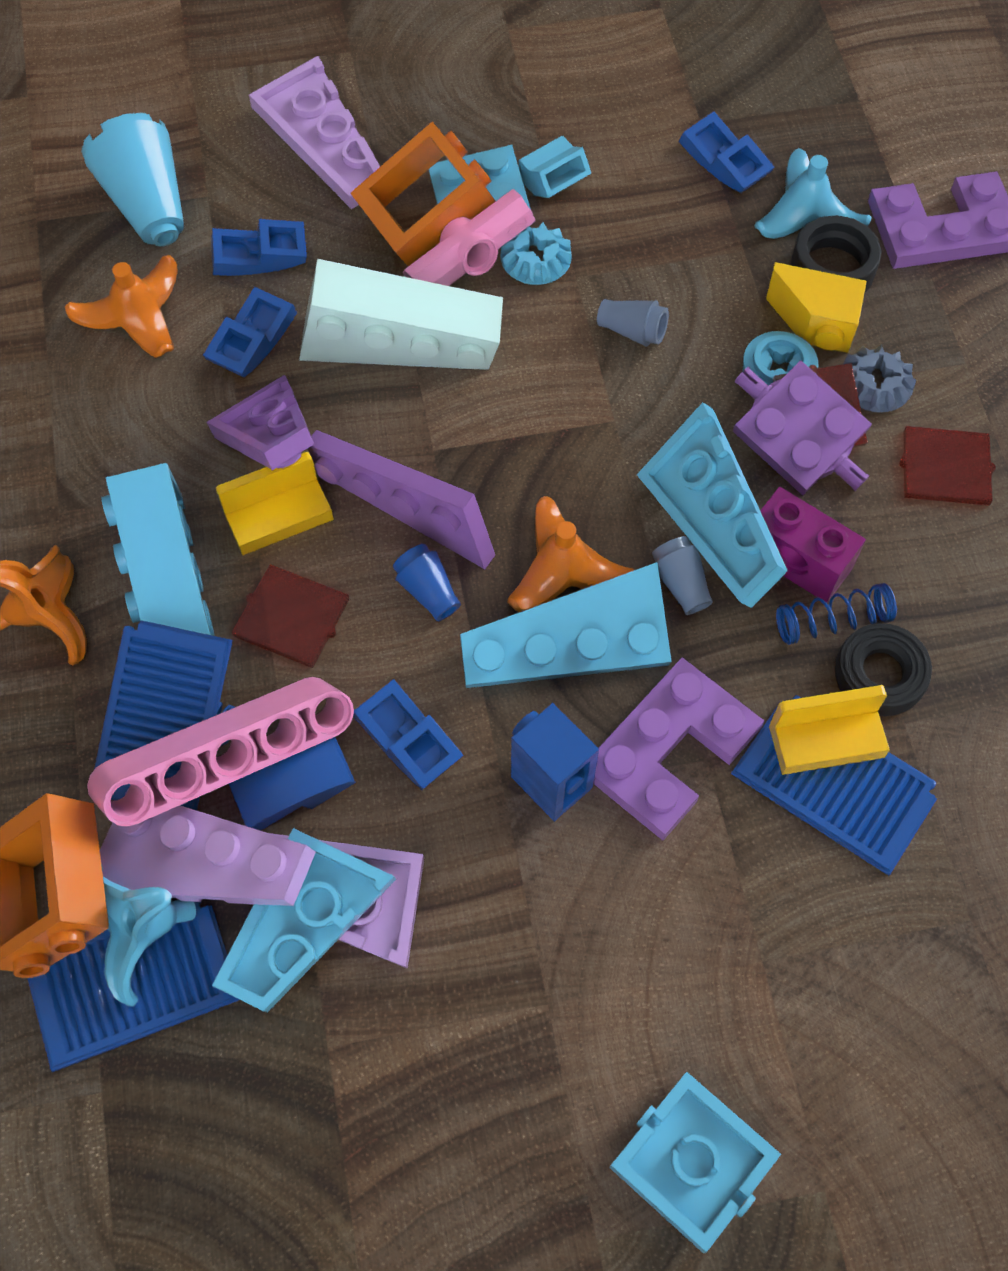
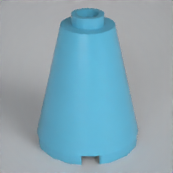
M145 113L123 114L108 119L100 125L103 130L101 134L94 140H92L89 134L84 140L81 152L87 168L145 243L156 246L172 244L182 232L184 220L171 141L165 124L160 119L159 123L153 122L151 116Z

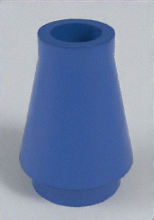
M420 544L403 553L394 562L393 568L397 573L395 580L422 604L436 621L447 618L459 609L461 603L455 596L437 551H430L426 544Z

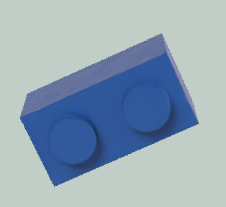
M552 703L540 714L536 711L530 712L513 729V737L511 739V778L555 822L593 788L599 748Z

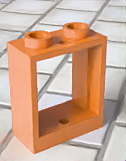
M433 122L427 125L350 193L407 266H410L440 243L441 233L450 221L459 217L471 220L496 202L486 188L492 180L475 159L470 164H467L462 157L468 151L455 134L450 130L444 136ZM445 156L465 181L404 232L386 206Z
M46 793L0 827V970L13 971L14 976L19 978H33L47 973L50 970V966L69 954L83 950L87 942L109 929L94 803ZM44 861L49 914L38 920L33 868Z

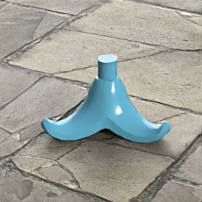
M798 148L793 151L788 161L785 183L786 193L765 217L756 221L754 227L764 237L775 239L787 236L803 228L807 223L824 216L839 215L854 218L866 226L870 224L872 218L870 215L858 214L848 209L834 195L826 175L827 158L815 155L809 163L806 152Z
M103 877L109 923L108 930L110 931V939L105 954L104 973L107 985L115 999L127 1006H135L139 999L131 988V975L136 962L148 946L170 931L175 924L193 920L196 916V907L192 901H171L169 891L161 887L131 890Z

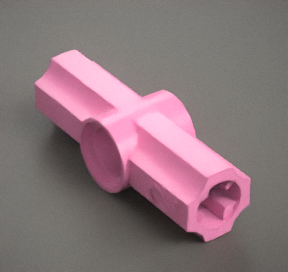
M512 189L473 219L459 217L450 221L441 233L440 243L404 269L403 274L407 278L450 286L466 273L472 276L482 275L494 265L497 260L498 249L535 222L532 211L524 202L522 196Z

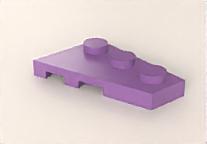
M285 375L206 422L215 439L271 470L292 465L301 457L302 451L314 445L293 390Z

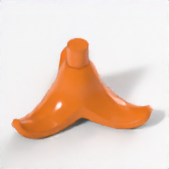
M163 256L156 267L143 279L133 274L128 263H117L112 268L115 281L110 289V294L95 302H69L65 305L66 314L73 322L88 328L111 329L122 327L149 355L156 358L161 357L163 354L174 349L161 306L169 298L174 288L178 271L177 263L172 256Z
M543 496L538 500L535 508L537 556L521 583L508 597L507 603L515 611L522 612L552 601L571 586L585 589L634 571V569L607 560L585 544L576 534V526L564 520L555 501L548 496Z
M54 545L47 555L31 569L17 561H0V587L10 590L0 607V631L10 625L22 627L43 626L60 637L66 646L68 663L72 666L78 664L87 652V638L84 627L78 617L65 604V598L74 576V565L70 558L61 554L59 547Z

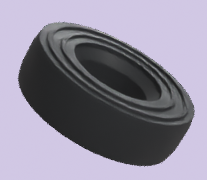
M886 623L870 624L853 632L841 646L835 662V677L840 691L878 686L865 674L864 660L872 654L885 653L899 662L903 674L899 683L893 686H884L887 697L878 710L879 716L898 715L915 706L927 691L932 675L931 659L923 643L908 630Z

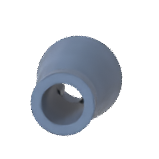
M603 299L598 309L597 325L608 328L646 347L650 343L659 345L666 333L669 311L668 308L659 306V302L656 300L612 301Z
M687 536L672 539L660 545L652 552L655 563H658L659 577L680 603L685 615L697 613L713 603L708 591L700 552L691 544Z

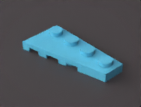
M702 402L639 471L637 476L742 604L752 608L788 570L714 410Z
M653 563L460 634L466 688L669 666L672 661L658 563Z

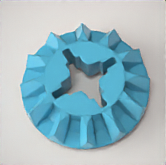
M544 222L538 228L527 227L501 247V263L505 271L514 279L526 284L540 285L553 282L563 276L571 264L570 240L562 237L560 228L548 230ZM531 245L537 246L539 251H543V261H540L539 256H536L533 251H529Z
M772 331L757 336L748 344L743 357V371L745 368L750 367L769 386L771 383L782 379L800 360L817 374L818 357L813 347L800 336L784 331ZM772 361L777 364L789 362L787 372L781 368L770 371Z

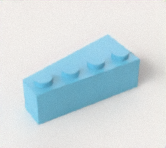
M163 463L106 477L110 495L101 497L102 505L109 526L117 525L121 543L113 544V550L120 573H129L133 591L125 593V600L132 622L135 623L143 620L215 636L207 603L205 600L202 601L200 593L204 591L200 570L194 554L190 553L189 546L194 544L183 512L185 505L182 493L168 464Z

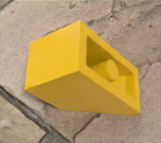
M775 262L766 300L795 335L800 336L810 345L824 350L848 353L859 324L867 281Z

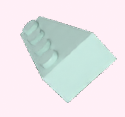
M317 259L305 316L299 361L489 370L500 343L503 297Z

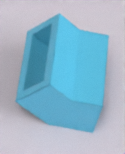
M563 135L519 159V171L523 184L534 196L549 198L591 174L583 147L572 146Z

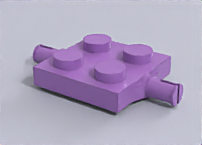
M800 360L782 379L771 383L769 386L750 367L745 368L739 374L735 383L744 389L755 401L751 410L735 424L733 432L801 495H804L819 479L831 475L833 472L840 476L854 491L867 480L869 475L851 461L848 456L853 445L868 431L872 424Z

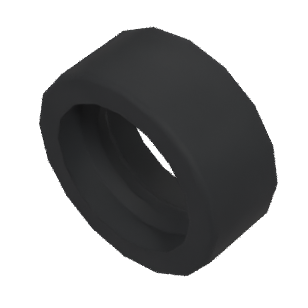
M839 215L824 216L807 223L798 233L790 265L867 281L866 293L875 278L882 250L877 236L863 223L854 218ZM832 247L842 249L853 255L860 263L861 268L843 273L828 271L817 265L809 253L818 248Z

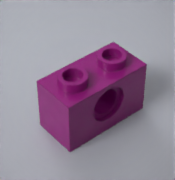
M779 486L760 512L788 570L783 576L828 603L853 569L866 539Z

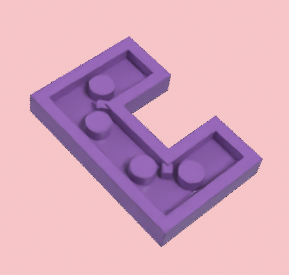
M998 172L956 177L951 191L960 212L928 217L914 183L872 189L868 204L892 268L897 269L1008 252V195Z
M682 657L599 747L594 785L664 841L697 803L699 795L660 765V763L689 733L730 765L761 730L764 720Z

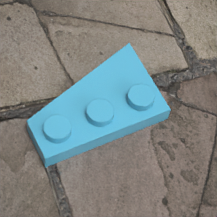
M293 828L288 839L307 845L316 851L294 906L254 904L212 986L268 1013L396 880L395 876Z

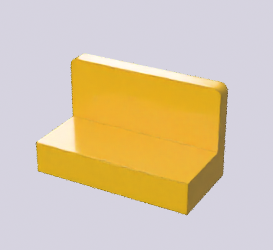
M309 452L301 453V457L290 466L275 468L274 470L265 467L216 487L225 518L242 556L334 520L332 509L317 480L313 459Z
M878 685L780 702L770 722L769 729L782 775L885 758L890 748L878 713L879 708L887 697L884 686Z

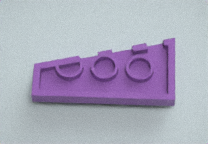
M316 430L311 437L314 445L307 449L313 459L315 472L323 480L330 484L339 485L467 560L486 569L494 558L495 552L473 493Z

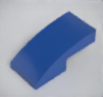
M715 111L684 131L678 141L701 166L722 183L740 193L747 190L775 168L748 134L738 140Z
M259 219L257 231L212 228L213 275L261 274L306 263L304 222Z
M254 286L235 320L225 317L203 356L206 360L245 378L270 353L298 312L293 304Z
M394 679L354 710V719L395 765L421 790L463 757L461 751L430 715L425 717Z
M333 737L229 783L245 826L261 831L301 806L309 809L317 807L356 782L336 737Z

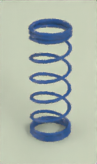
M886 583L873 585L868 595L858 588L853 589L848 600L842 594L835 593L831 597L829 605L819 597L813 599L809 609L799 601L795 602L792 607L788 604L780 605L776 611L778 630L786 644L798 643L800 629L794 608L800 605L809 616L810 632L812 637L816 639L818 633L812 616L814 603L820 601L828 610L829 626L832 633L836 634L837 624L832 612L833 599L838 596L845 601L849 624L853 630H856L857 621L851 606L853 594L857 592L861 593L867 601V614L870 623L876 624V613L870 600L873 589L874 605L878 617L884 623L893 622L897 614L895 596ZM882 595H883V597H884V599H885V603H886V607H887V614H886L885 609H884V607H883ZM785 616L788 622L790 636L788 635L786 629Z

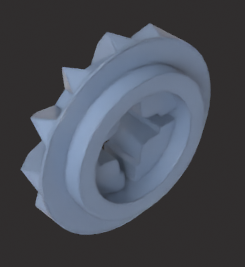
M882 344L875 350H869L862 346L856 354H848L839 372V384L847 399L856 406L872 412H889L903 406L912 395L916 379L912 376L913 364L904 363L901 360L900 351L895 354L884 352ZM875 368L880 369L882 377L885 378L879 389L876 388L877 382H874L875 378L872 375Z

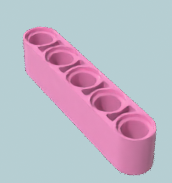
M309 677L102 763L95 768L89 777L87 784L88 794L97 807L114 824L127 827L141 823L338 736L347 729L354 715L353 704L346 694L321 678ZM326 698L325 707L320 713L315 715L317 706ZM280 719L277 729L272 734L266 736L270 724ZM231 740V745L227 752L216 757L217 750L221 744ZM181 761L179 771L171 778L164 779L167 769L174 763ZM130 784L129 791L123 798L111 801L112 794L117 788Z

